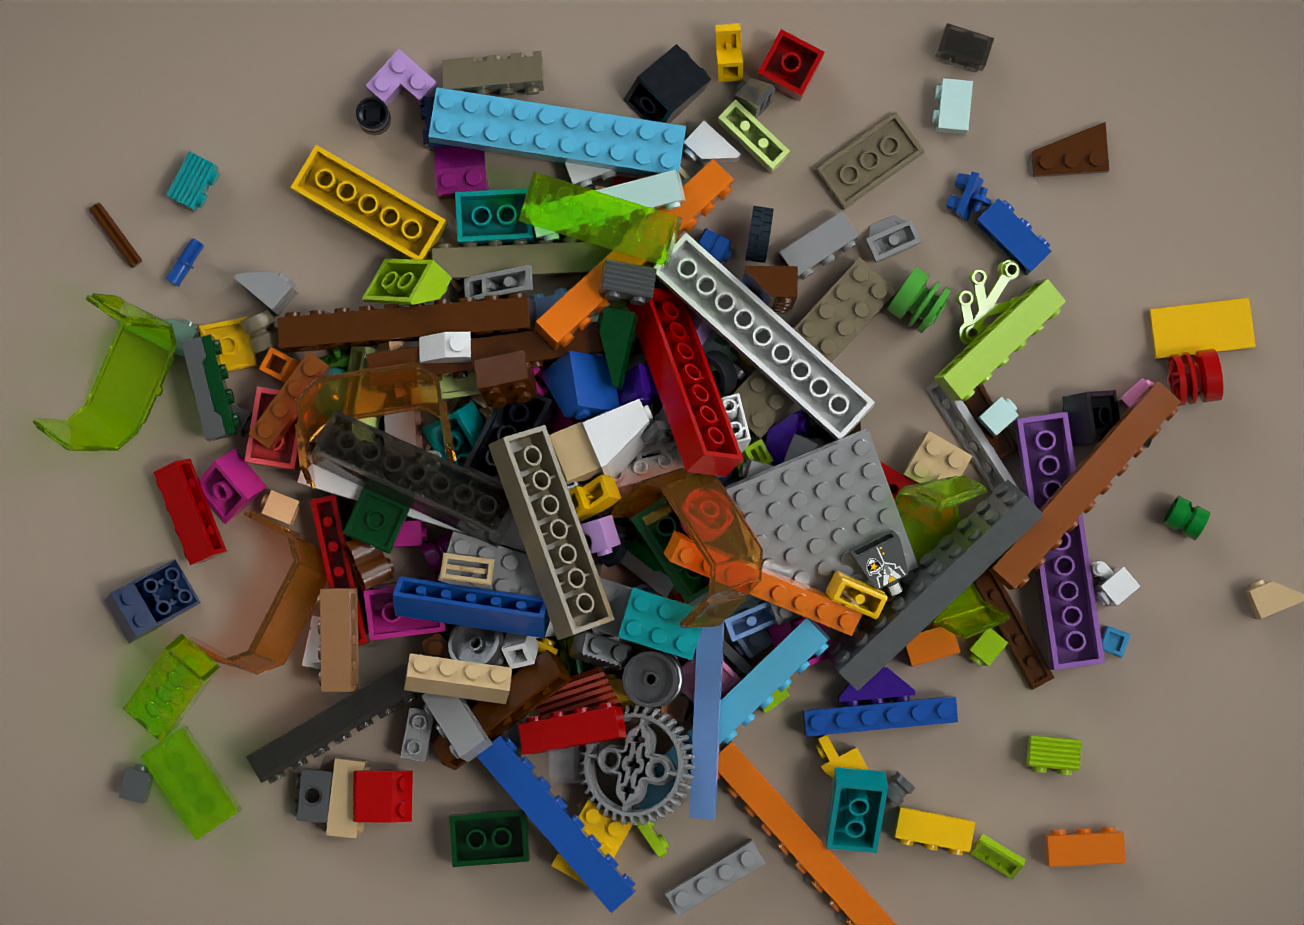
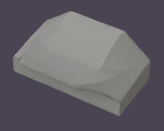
M895 215L870 225L869 236L866 239L875 263L904 252L922 242L912 219L903 220Z

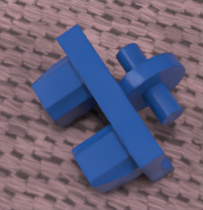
M973 171L971 175L958 174L955 187L964 190L963 196L960 198L951 195L946 204L950 211L956 213L964 221L969 220L972 210L979 213L982 205L990 206L991 200L986 197L988 189L982 187L984 180L979 177V173Z

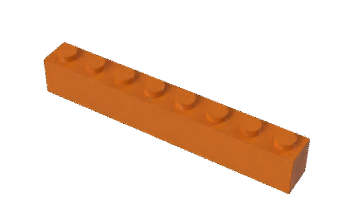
M675 530L664 551L667 559L674 564L850 636L853 635L862 616L860 612L831 601L829 596L823 591L707 543L696 541Z

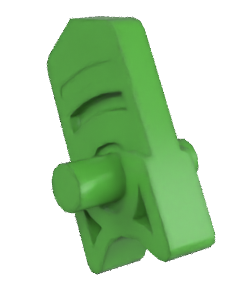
M335 348L333 354L319 359L330 367L339 366L340 369H345L346 365H349L351 349L343 348L339 350V348Z

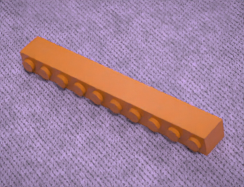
M712 159L683 186L686 201L680 203L681 207L672 210H666L665 207L659 208L655 214L643 222L535 322L534 330L554 350L560 345L562 347L567 346L574 338L572 334L577 329L584 330L591 323V317L596 312L600 314L604 311L605 307L610 305L605 295L599 294L602 267L606 259L640 266H647L649 263L654 265L663 256L661 252L666 247L671 249L679 241V235L684 231L690 232L697 225L698 222L696 220L701 215L706 217L715 208L714 203L718 199L723 201L730 195L734 179Z
M730 741L719 752L718 780L723 777L729 783L726 789L735 799L740 796L746 802L743 806L744 809L752 817L757 815L763 821L760 826L769 836L774 833L780 840L777 843L779 848L786 855L791 852L797 859L794 862L796 867L803 874L807 871L814 878L811 883L820 893L824 890L831 897L828 902L837 912L841 909L848 916L845 921L849 925H897L829 849H826V845L736 745Z

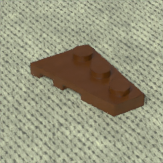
M1106 122L1034 150L1032 152L1033 177L1108 173L1109 158Z

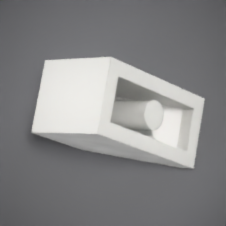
M705 121L683 143L684 153L694 162L696 159L701 163H709L712 159L717 163L737 162L741 155Z
M442 332L419 337L420 363H471L470 332Z

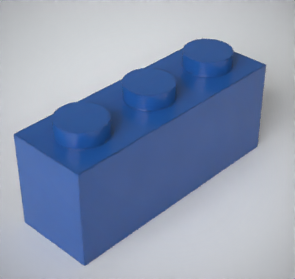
M998 198L975 221V224L1011 260H1015L1019 264L1020 269L1028 275L1052 252L1048 248L1050 244L1041 235L1037 237L1031 231L1032 226L1024 218L1019 219L1013 213L1015 210L1006 200L1001 201Z

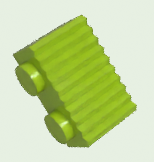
M1028 735L1026 765L1032 766V771L1047 773V768L1057 769V774L1072 775V770L1079 771L1082 740Z

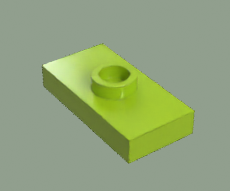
M983 833L969 852L972 856L1010 879L1017 875L1026 862V859Z

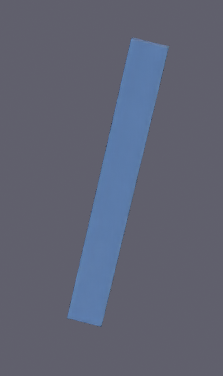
M720 613L706 614L696 646L692 754L695 755V758L692 759L691 763L695 765V769H691L694 779H691L689 818L716 819L725 614Z

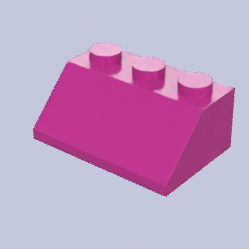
M439 577L421 579V580H428V581L440 582V581H438V578H439ZM397 582L378 584L363 590L370 640L446 631L445 623L396 616L393 593Z

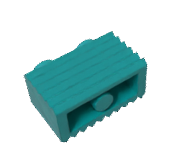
M189 151L166 196L196 212L198 207L202 208L208 198L206 192L209 186L216 184L220 175L217 172L219 168L214 163Z

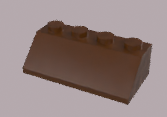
M746 266L742 281L749 287V290L761 298L776 314H785L787 310H792L798 296V266Z

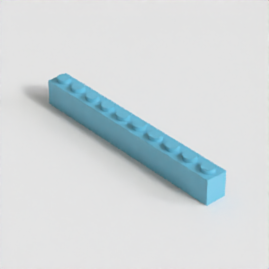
M806 618L721 700L719 745L723 741L728 744L738 734L735 729L741 723L746 727L756 717L753 712L759 706L762 709L766 708L774 700L771 695L777 689L782 692L790 685L792 681L789 677L796 671L801 674L810 665L807 660L814 653L819 657L829 647L826 642L830 637L813 620ZM693 728L685 734L689 736V739L684 742L685 745L692 744ZM673 746L665 756L674 762L675 768L678 770V756L676 748ZM692 749L688 750L687 753L692 754ZM660 763L656 768V773L659 777H662L665 768ZM674 777L666 785L648 784L644 799L639 804H636L639 809L650 808L661 802L672 790L676 778ZM630 787L628 791L634 794L635 789Z

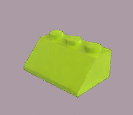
M385 258L362 300L369 303L415 305L441 299L442 295L447 291V286L452 277L434 260Z

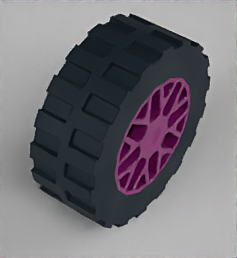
M753 206L745 260L760 263L766 262L774 208Z

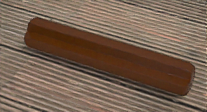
M101 203L94 204L89 209L90 213L122 257L132 268L139 265L142 259Z

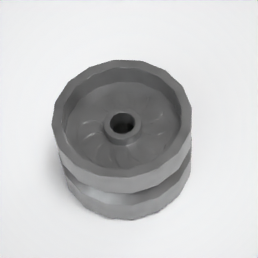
M456 625L452 630L448 640V652L453 660L503 667L508 666L501 649L506 632Z
M648 651L637 654L627 663L622 676L623 687L629 699L637 705L647 708L665 706L675 701L682 692L685 682L684 671L679 661L671 654L662 651ZM651 676H655V682H651Z

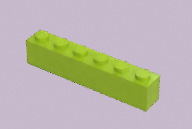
M1049 279L1037 280L934 377V380L952 401H965L975 393L973 389L976 386L984 384L992 377L991 372L995 368L1004 366L1010 360L1008 356L1013 351L1017 352L1027 344L1026 339L1031 334L1039 333L1044 328L1043 323L1048 318L1052 319L1061 312L1060 307L1066 302Z

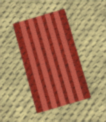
M598 667L571 676L572 680L539 705L537 710L542 719H549L550 714L555 712H565V715L574 714V709L589 707V711L597 710L599 704L613 702L614 706L622 707L602 668Z

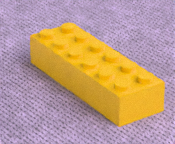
M315 145L290 187L294 193L408 259L427 260L432 253V248L436 246L448 225L446 219L318 145Z

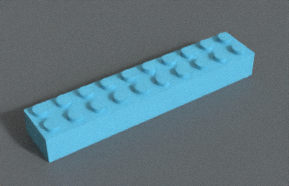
M436 87L429 141L431 143L653 176L672 170H680L686 126Z

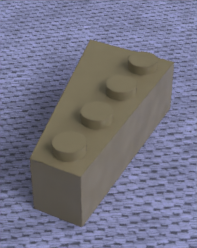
M533 51V56L530 57L522 55L521 52L511 53V56H508L507 59H502L501 56L489 55L483 57L482 61L478 62L475 57L442 60L444 89L483 95L499 92L500 96H512L514 92L524 91L525 95L539 94V91H544V70L541 51Z

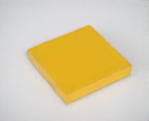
M248 317L199 326L201 337L211 334L215 337V340L219 339L223 354L219 355L221 364L226 365L228 372L258 367L256 353L254 354L249 344L251 337L244 333L240 324L241 320Z

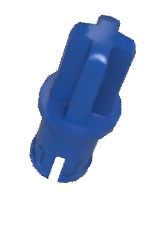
M192 238L181 256L176 257L177 262L165 279L179 287L190 268H194L192 265L204 248V245Z

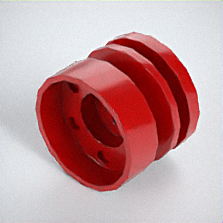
M1215 349L1196 351L1194 363L1188 352L1182 353L1181 357L1178 353L1169 356L1168 383L1171 393L1181 401L1178 406L1186 405V401L1190 405L1195 404L1197 392L1203 403L1222 400L1224 390L1223 373L1220 359Z

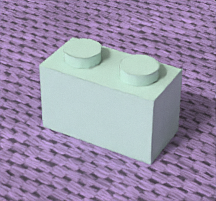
M943 78L940 85H936L935 100H939L938 110L933 111L932 124L936 125V132L966 135L969 129L973 81Z

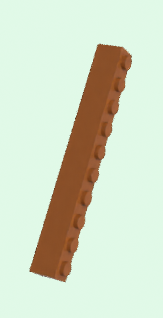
M1159 381L1152 383L1041 507L1040 511L1044 516L987 570L1009 590L1022 588L1028 582L1029 577L1027 575L1032 569L1037 570L1046 561L1044 556L1048 551H1054L1063 541L1061 539L1066 531L1070 533L1079 524L1078 517L1083 512L1087 514L1095 506L1096 502L1094 499L1099 494L1104 495L1111 488L1112 483L1110 481L1116 475L1119 477L1129 467L1127 462L1132 456L1136 458L1145 449L1143 444L1147 439L1150 438L1152 440L1158 435L1162 429L1160 427L1165 419L1169 421L1178 412L1176 407L1181 401Z

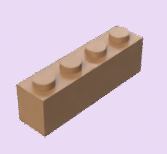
M357 588L320 589V594L317 596V607L320 609L317 631L321 637V645L318 647V659L321 660L318 683L321 686V692L359 690Z

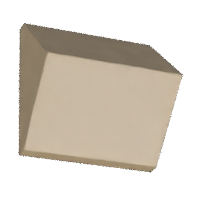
M583 422L549 435L566 483L593 480L601 474L604 475Z

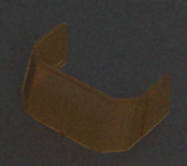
M416 362L372 369L364 368L359 371L315 377L296 399L298 424H295L299 463L304 478L311 488H316L310 442L326 424L425 409L441 419L444 446L450 467L454 466L453 461H457L447 402L443 400L439 377Z
M685 467L642 480L638 484L633 485L613 507L612 517L633 518L652 504L666 497L710 566L709 593L679 625L681 628L719 626L762 580L763 549L742 516L744 513L740 507L735 505L716 475L686 472Z
M251 510L250 513L245 511L243 515L288 537L294 561L249 649L230 657L193 637L181 636L179 640L183 641V646L214 662L234 666L258 675L285 664L317 602L320 589H323L327 582V575L321 548L300 538V533Z

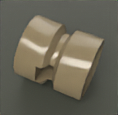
M270 308L240 321L244 333L251 337L249 344L254 354L279 344L278 328L273 326L275 319Z

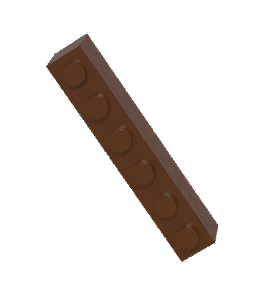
M546 650L536 656L534 664L520 668L511 677L510 691L506 704L478 701L471 711L491 742H493L569 683L572 678L560 657ZM440 733L430 741L443 765L456 771L467 762L461 758L457 759L449 749V746L452 744L447 737L443 738Z

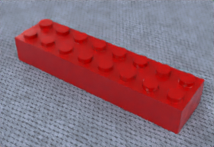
M654 288L653 297L649 303L634 305L629 301L627 307L629 311L635 312L638 316L636 332L686 472L726 477L744 459L689 309L671 291Z

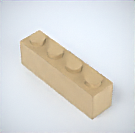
M410 654L404 690L506 704L510 691L512 668Z

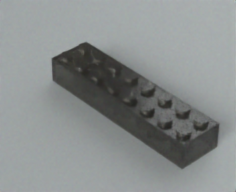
M337 410L334 411L312 452L314 465L497 548L514 517L501 484Z
M422 652L421 654H419V655L427 656V654H426L425 652ZM408 661L246 756L260 782L268 781L272 784L286 776L285 770L291 768L294 771L308 763L307 757L311 755L314 758L319 757L330 750L329 744L333 742L336 745L341 744L352 737L351 731L357 729L360 732L373 725V718L379 716L382 719L396 711L394 706L400 702L404 706L417 699V692L404 690Z

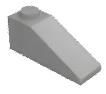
M525 265L464 278L465 297H473L474 300L482 301L484 296L499 295V298L506 299L509 298V294H526L533 291L532 266Z

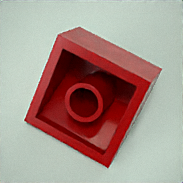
M397 769L354 771L353 822H412L413 771Z

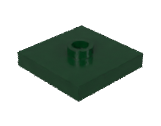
M363 487L343 534L390 554L411 507Z

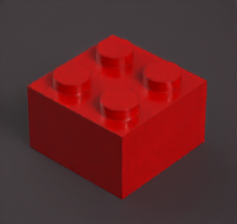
M780 29L757 72L756 79L772 84L775 89L801 101L823 60L825 52Z

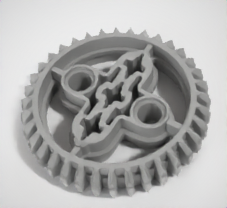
M626 705L625 711L623 710L624 722L640 720V724L630 729L625 746L609 744L598 753L600 743L584 745L587 747L586 751L579 752L581 756H585L584 761H578V765L584 766V770H580L578 774L585 775L586 778L580 782L581 785H588L589 787L584 793L586 795L593 794L589 802H598L596 806L598 811L605 807L603 814L605 817H609L612 814V820L618 821L621 818L622 824H628L630 821L631 825H637L640 821L641 825H647L648 819L651 823L657 822V816L660 819L666 818L665 811L672 814L674 808L671 804L679 807L681 802L678 797H687V794L683 792V788L691 789V785L686 783L687 779H694V775L688 774L689 769H695V765L689 764V759H694L695 755L687 753L688 750L693 748L692 744H684L689 739V736H680L684 728L678 726L674 729L677 720H669L668 713L661 715V710L658 708L652 711V708L644 707L643 709L640 705H635L634 709L631 705ZM650 723L664 730L673 741L678 756V770H676L674 762L669 757L655 753L657 737L655 731L650 727ZM639 736L645 738L644 743L638 741ZM612 753L617 757V762L614 766L609 764V756ZM596 760L604 773L618 777L616 793L623 807L612 802L602 791L596 776ZM634 761L640 764L639 768L633 766ZM660 763L665 768L662 777H659L656 773V768ZM674 777L676 778L672 790L661 802L650 808L633 810V805L639 804L644 799L648 784L666 785ZM628 787L635 789L634 794L628 791Z

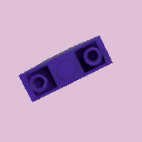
M802 409L768 430L766 448L774 460L771 462L772 465L777 466L784 462L794 434L806 436V431L810 425V418Z
M883 667L859 691L848 683L837 697L838 702H844V706L859 705V700L868 699L869 704L885 703L884 698L894 697L895 702L909 701V696L915 695V690L888 667Z

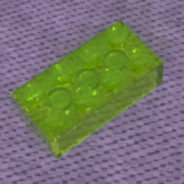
M181 634L165 647L123 707V710L161 742L178 727L220 666Z
M188 726L180 728L140 755L196 841L243 810Z

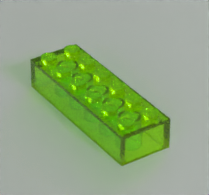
M533 172L519 221L666 267L669 265L683 218L537 172Z

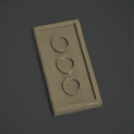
M894 112L815 168V171L842 209L845 210L921 156L925 151L897 112Z

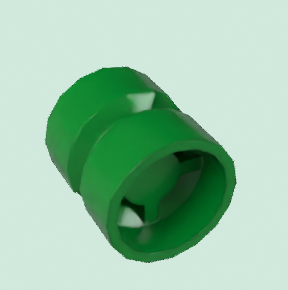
M1179 495L1168 509L1163 524L1174 530L1182 529L1183 535L1195 541L1204 530L1211 513L1200 506L1192 507L1191 501Z

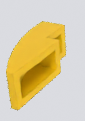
M602 474L584 487L575 486L569 490L580 522L622 500L614 477Z

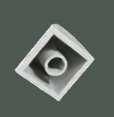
M640 399L583 422L600 466L606 476H611L615 479L648 445L644 443L641 435L654 423L648 405L643 406Z

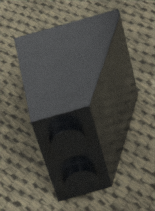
M676 44L636 78L623 100L643 120L670 124L705 90L711 78L703 68L699 67L690 58V55L685 50H682Z

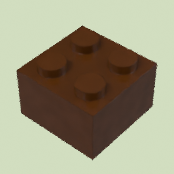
M524 350L474 361L478 390L488 407L502 408L508 403L529 402L532 398L538 397L534 369Z

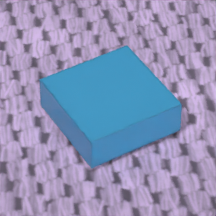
M1105 625L1101 637L1103 651L1122 658L1131 634Z

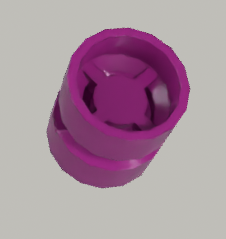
M451 530L438 536L437 542L430 541L420 547L422 554L435 575L441 572L443 553H447L453 534Z

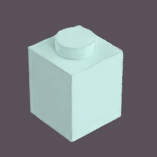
M1000 397L977 420L995 437L1019 415L1015 412L1017 410L1016 405L1010 399L1004 400L1003 397Z

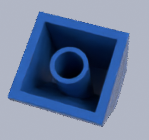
M568 351L541 373L545 384L564 417L575 418L578 421L590 420L620 407L617 390L612 384L605 356Z

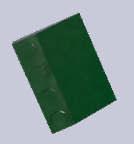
M696 477L690 479L631 518L635 527L687 605L721 583L674 564L664 555L674 530L687 535L680 524V510L688 495L700 490L699 493L706 494ZM729 528L716 541L706 542L709 545L750 561Z

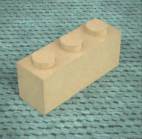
M345 758L335 759L326 835L358 838L359 833H364L365 822H353V772L357 770H371V767H367L368 761Z

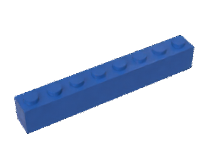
M499 736L492 742L493 745L476 757L610 913H612L636 892L633 888L636 885L627 873L622 875L616 868L619 864L610 853L605 855L600 849L602 846L600 841L593 834L588 836L582 829L585 826L582 820L576 814L574 816L570 815L566 810L568 804L560 795L555 797L549 790L552 787L542 775L538 778L532 771L535 768L532 762L526 756L521 758L516 752L518 746L510 737L505 739L503 736Z

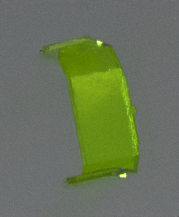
M93 293L92 296L87 295L86 300L118 321L120 325L85 405L68 420H33V424L36 425L37 429L68 451H118L140 432L142 425L146 423L157 396L162 395L164 390L162 385L174 360L173 355L177 348L171 323L116 295Z
M961 475L904 486L900 489L895 504L917 564L920 563L921 558L925 554L930 553L938 546L939 541L944 536L949 535L957 528L960 522L957 504L986 493L987 488ZM972 583L932 622L960 638L966 639L1009 620L1010 617L1008 613L983 601Z

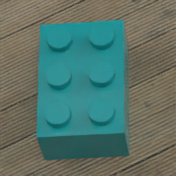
M531 188L455 192L459 246H462L464 243L487 245L488 242L512 244L513 241L519 240L527 241V243L534 242V226L530 212L532 207Z
M632 588L617 638L692 660L707 610Z
M835 767L824 832L826 849L877 853L888 791L886 772Z

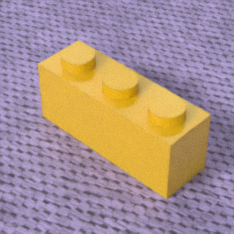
M899 806L893 837L899 838L898 843L913 846V842L923 843V848L938 851V846L948 848V853L963 856V851L970 852L976 822Z

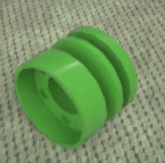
M915 267L886 310L899 319L909 311L912 313L908 325L912 326L917 318L921 319L922 322L918 326L917 331L923 333L926 328L935 322L946 306L951 289L945 287L940 295L936 294L935 292L941 283L937 281L930 289L927 288L925 285L929 275Z

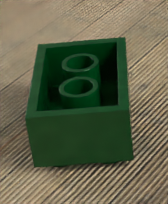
M522 809L457 813L449 816L452 867L530 861L528 819Z

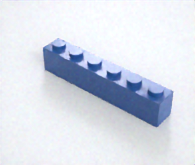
M399 576L393 593L396 616L545 638L550 622L543 598L401 576Z
M954 696L802 710L805 736L958 722L957 703Z

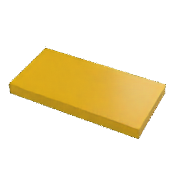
M1249 298L1149 310L1155 359L1169 358L1171 354L1177 353L1182 356L1184 352L1195 355L1196 351L1215 349L1217 352L1256 347Z

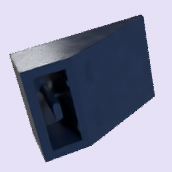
M176 559L111 592L104 600L129 644L201 603Z

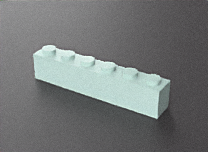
M672 170L531 207L530 212L536 237L544 238L545 242L559 239V234L568 232L569 236L583 233V228L592 226L593 229L608 226V221L617 219V223L632 220L631 215L641 213L642 217L653 215L658 208L665 207L666 210L681 207L680 203L685 202L686 199L679 171Z

